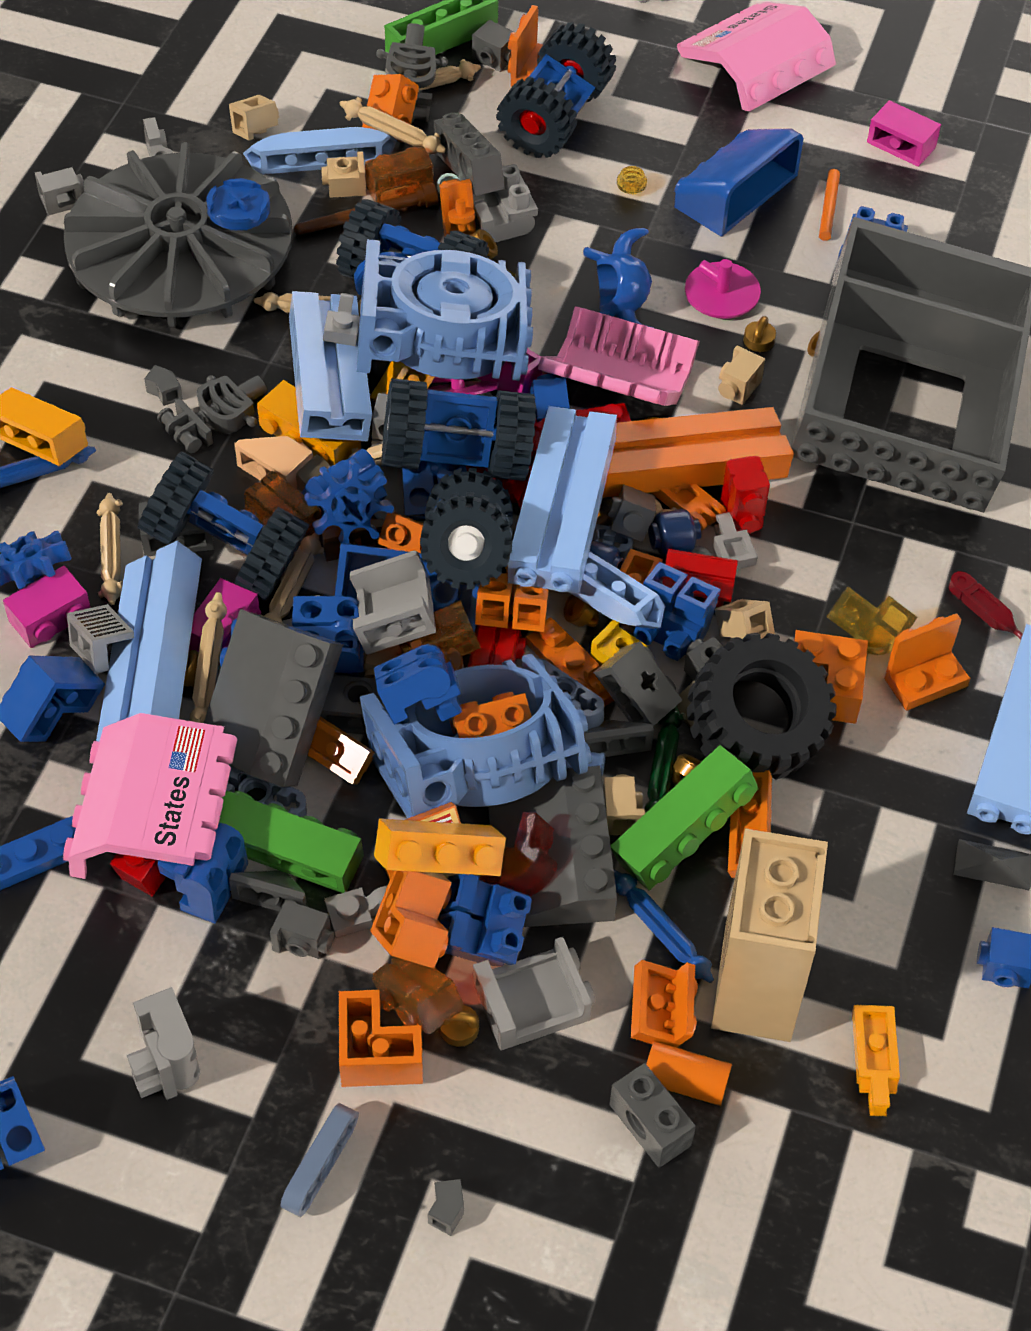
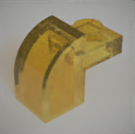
M847 587L842 592L826 616L853 636L854 639L868 640L867 653L872 655L890 653L895 638L902 631L910 629L918 618L890 596L876 608L850 587Z

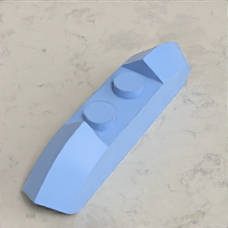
M364 127L287 132L266 137L252 145L243 154L251 167L262 175L321 170V167L327 166V158L356 157L357 152L363 151L364 166L381 165L391 157L397 140L379 130Z
M589 551L580 593L571 594L619 623L650 629L661 628L665 605L659 595Z

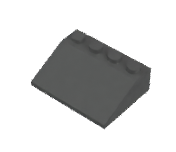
M240 609L204 720V724L224 727L225 734L237 737L233 762L229 766L281 787L298 786L344 644Z
M600 766L588 767L586 773L579 775L573 768H566V779L556 781L552 777L543 787L528 796L505 804L488 806L489 825H492L506 837L501 876H494L495 885L497 884L531 897L530 912L526 914L524 927L615 921L617 893Z

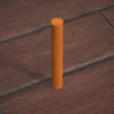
M837 169L829 170L819 231V238L823 241L829 240L832 235L840 172Z

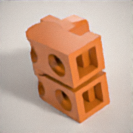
M508 572L502 573L497 579L493 576L490 578V584L482 587L480 583L477 592L475 625L508 628L509 614L513 615L512 629L544 632L549 589L508 583Z

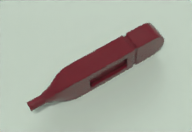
M963 571L953 573L949 583V590L959 600L961 599L969 609L993 629L1013 633L1021 640L1023 633L1017 629L1013 614L1007 606L980 583H977L968 573Z

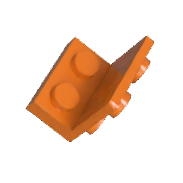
M535 5L531 6L527 14L522 15L519 28L516 32L511 33L508 41L511 58L507 71L511 74V87L518 80L523 79L525 81L537 67V59L540 57L538 53L543 44L537 43L538 6Z
M957 613L948 617L935 618L929 624L914 630L906 629L895 638L884 679L906 711L968 687L970 677L952 653L962 620Z

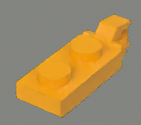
M854 1005L852 1020L857 1084H859V1092L869 1093L870 1116H887V1108L890 1107L889 1094L897 1093V1085L900 1080L894 1006Z

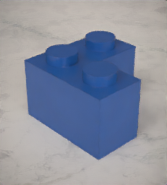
M29 655L21 665L11 687L2 698L0 721L20 742H46L63 713H88L104 688L105 683L80 657Z

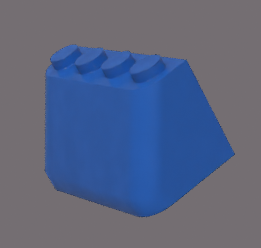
M791 128L748 129L740 132L732 142L725 147H721L714 156L706 162L700 163L696 170L678 181L675 187L674 207L722 237L798 176L803 135Z

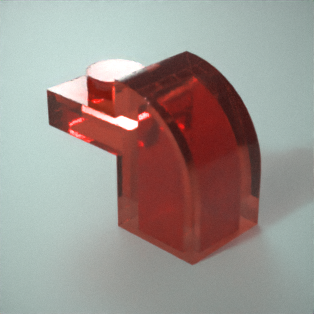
M523 812L514 848H504L501 876L480 875L479 880L490 885L497 884L528 896L541 891L551 881L558 867V864L548 856V851L553 844L554 828L536 812Z

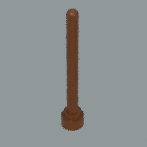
M430 181L420 184L419 188L414 189L413 193L379 201L378 203L398 210L417 204L419 207L425 206V208L437 206L439 200L435 185ZM355 208L297 223L293 228L294 233L301 236L345 224L350 219V212L352 210L355 211Z

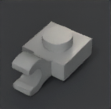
M155 117L143 119L145 142L149 156L173 153L171 149L166 148L164 129H158Z
M341 293L338 312L328 310L323 341L356 346L360 316L351 314L353 294Z
M730 512L716 515L718 524L714 525L716 536H714L712 545L717 557L738 560L737 569L756 565L758 556L747 530L736 531Z
M387 886L377 888L367 897L364 896L362 888L324 898L335 937L339 938L370 929L373 925L371 917L376 916Z

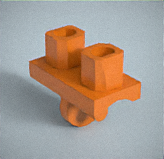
M470 179L443 181L439 188L444 236L450 235L451 231L472 235L476 232L472 182Z

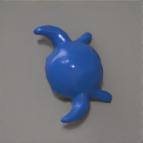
M635 228L621 234L614 244L612 254L590 247L583 249V255L586 258L597 262L600 293L599 313L613 317L617 316V318L643 325L636 319L635 311L647 300L650 294L652 279L645 263L631 255V248L634 242L648 234V229Z

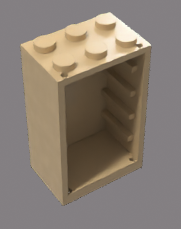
M745 829L725 925L711 1029L791 1042L816 952L828 842Z

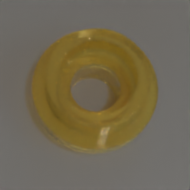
M636 166L623 168L617 177V187L627 194L640 193L647 186V178L644 171Z

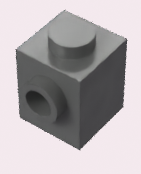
M488 20L472 34V58L501 72L508 65L511 58L508 41L511 33L514 31Z
M623 484L619 496L612 498L607 510V516L610 517V530L643 542L656 513L655 496Z

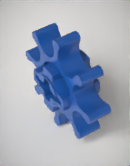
M356 458L349 460L350 470L343 478H334L330 475L327 467H321L319 472L322 478L328 482L327 490L321 495L311 493L304 495L308 506L319 505L325 508L322 518L312 523L315 533L320 535L329 526H339L341 528L338 538L340 544H350V533L354 529L361 527L368 530L372 539H377L379 533L375 526L370 524L371 517L378 511L394 512V506L390 500L380 501L374 498L375 490L387 483L384 474L378 471L372 479L367 481L360 480L358 472L361 466ZM341 495H345L347 499L354 502L358 510L354 511L352 507L344 504Z
M31 531L26 536L19 537L17 541L10 545L5 542L0 543V587L13 580L16 582L18 589H21L26 584L35 582V579L43 574L47 577L54 576L56 573L53 564L69 561L72 558L66 542L62 540L60 532L54 531L44 538L37 539L35 532Z

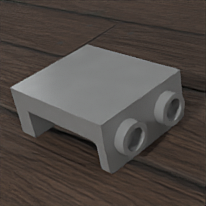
M411 551L350 572V580L356 590L357 600L359 601V617L353 619V629L366 655L436 633L429 574L417 551Z
M563 937L555 939L552 950L516 961L514 965H504L492 969L488 960L473 964V984L500 1051L590 1021L591 1006L595 1004L594 992L589 981H582L578 972L581 969L578 955L573 947L568 949Z

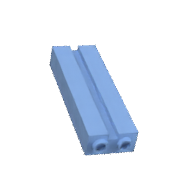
M292 291L289 324L300 437L368 441L372 409L367 373L356 372L359 329L356 346L323 341L328 310L338 312L340 295L331 294L330 301L319 300L318 293ZM354 296L351 314L359 316L357 296Z
M548 407L512 541V553H510L508 563V583L523 587L550 589L558 592L580 593L616 442L617 415L589 411L588 417L576 416L575 409Z
M178 540L158 549L155 559L152 560L146 555L127 564L125 567L118 615L134 631V638L112 644L109 671L96 739L98 742H100L103 727L139 713L179 719L202 558Z
M1028 624L1025 626L967 811V814L976 816L984 822L996 823L998 818L1011 822L1010 828L1021 834H1031V625Z

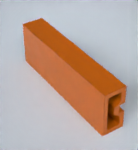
M774 407L619 422L616 426V442L602 498L619 496L623 484L645 493L659 492V488H668L670 490V487L680 486V489H688L689 485L697 484L699 487L723 485L727 461L754 455L760 457L768 480L788 478L794 453L786 435H781L780 433L781 423Z

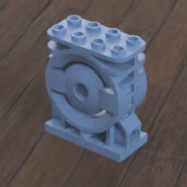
M367 239L356 372L370 373L371 360L373 359L393 362L401 361L418 372L445 379H471L492 373V378L499 379L501 367L507 361L511 362L512 380L519 381L520 375H527L529 356L526 352L527 347L532 345L533 327H531L532 307H530L532 288H530L531 270L526 269L525 262H518L514 278L506 270L505 260H498V263L483 256L457 250H433L418 253L409 258L379 255L380 241Z
M533 654L524 655L522 657L523 668L517 667L510 659L502 662V665H480L455 671L461 692L458 695L460 705L472 701H477L478 705L492 702V697L506 692H513L514 696L522 693L526 694L532 717L513 729L491 736L458 738L457 733L453 734L449 719L441 722L435 708L432 707L426 710L422 701L407 707L408 718L394 725L385 706H382L374 693L360 697L369 748L375 752L372 761L407 818L449 802L458 806L485 807L521 799L539 790L552 777L556 781L566 779L565 759L578 775L588 771V764L592 763V755L584 738V732L588 731L585 714L581 709L576 710L569 693H563L559 688L556 677L547 673L540 658L536 659Z

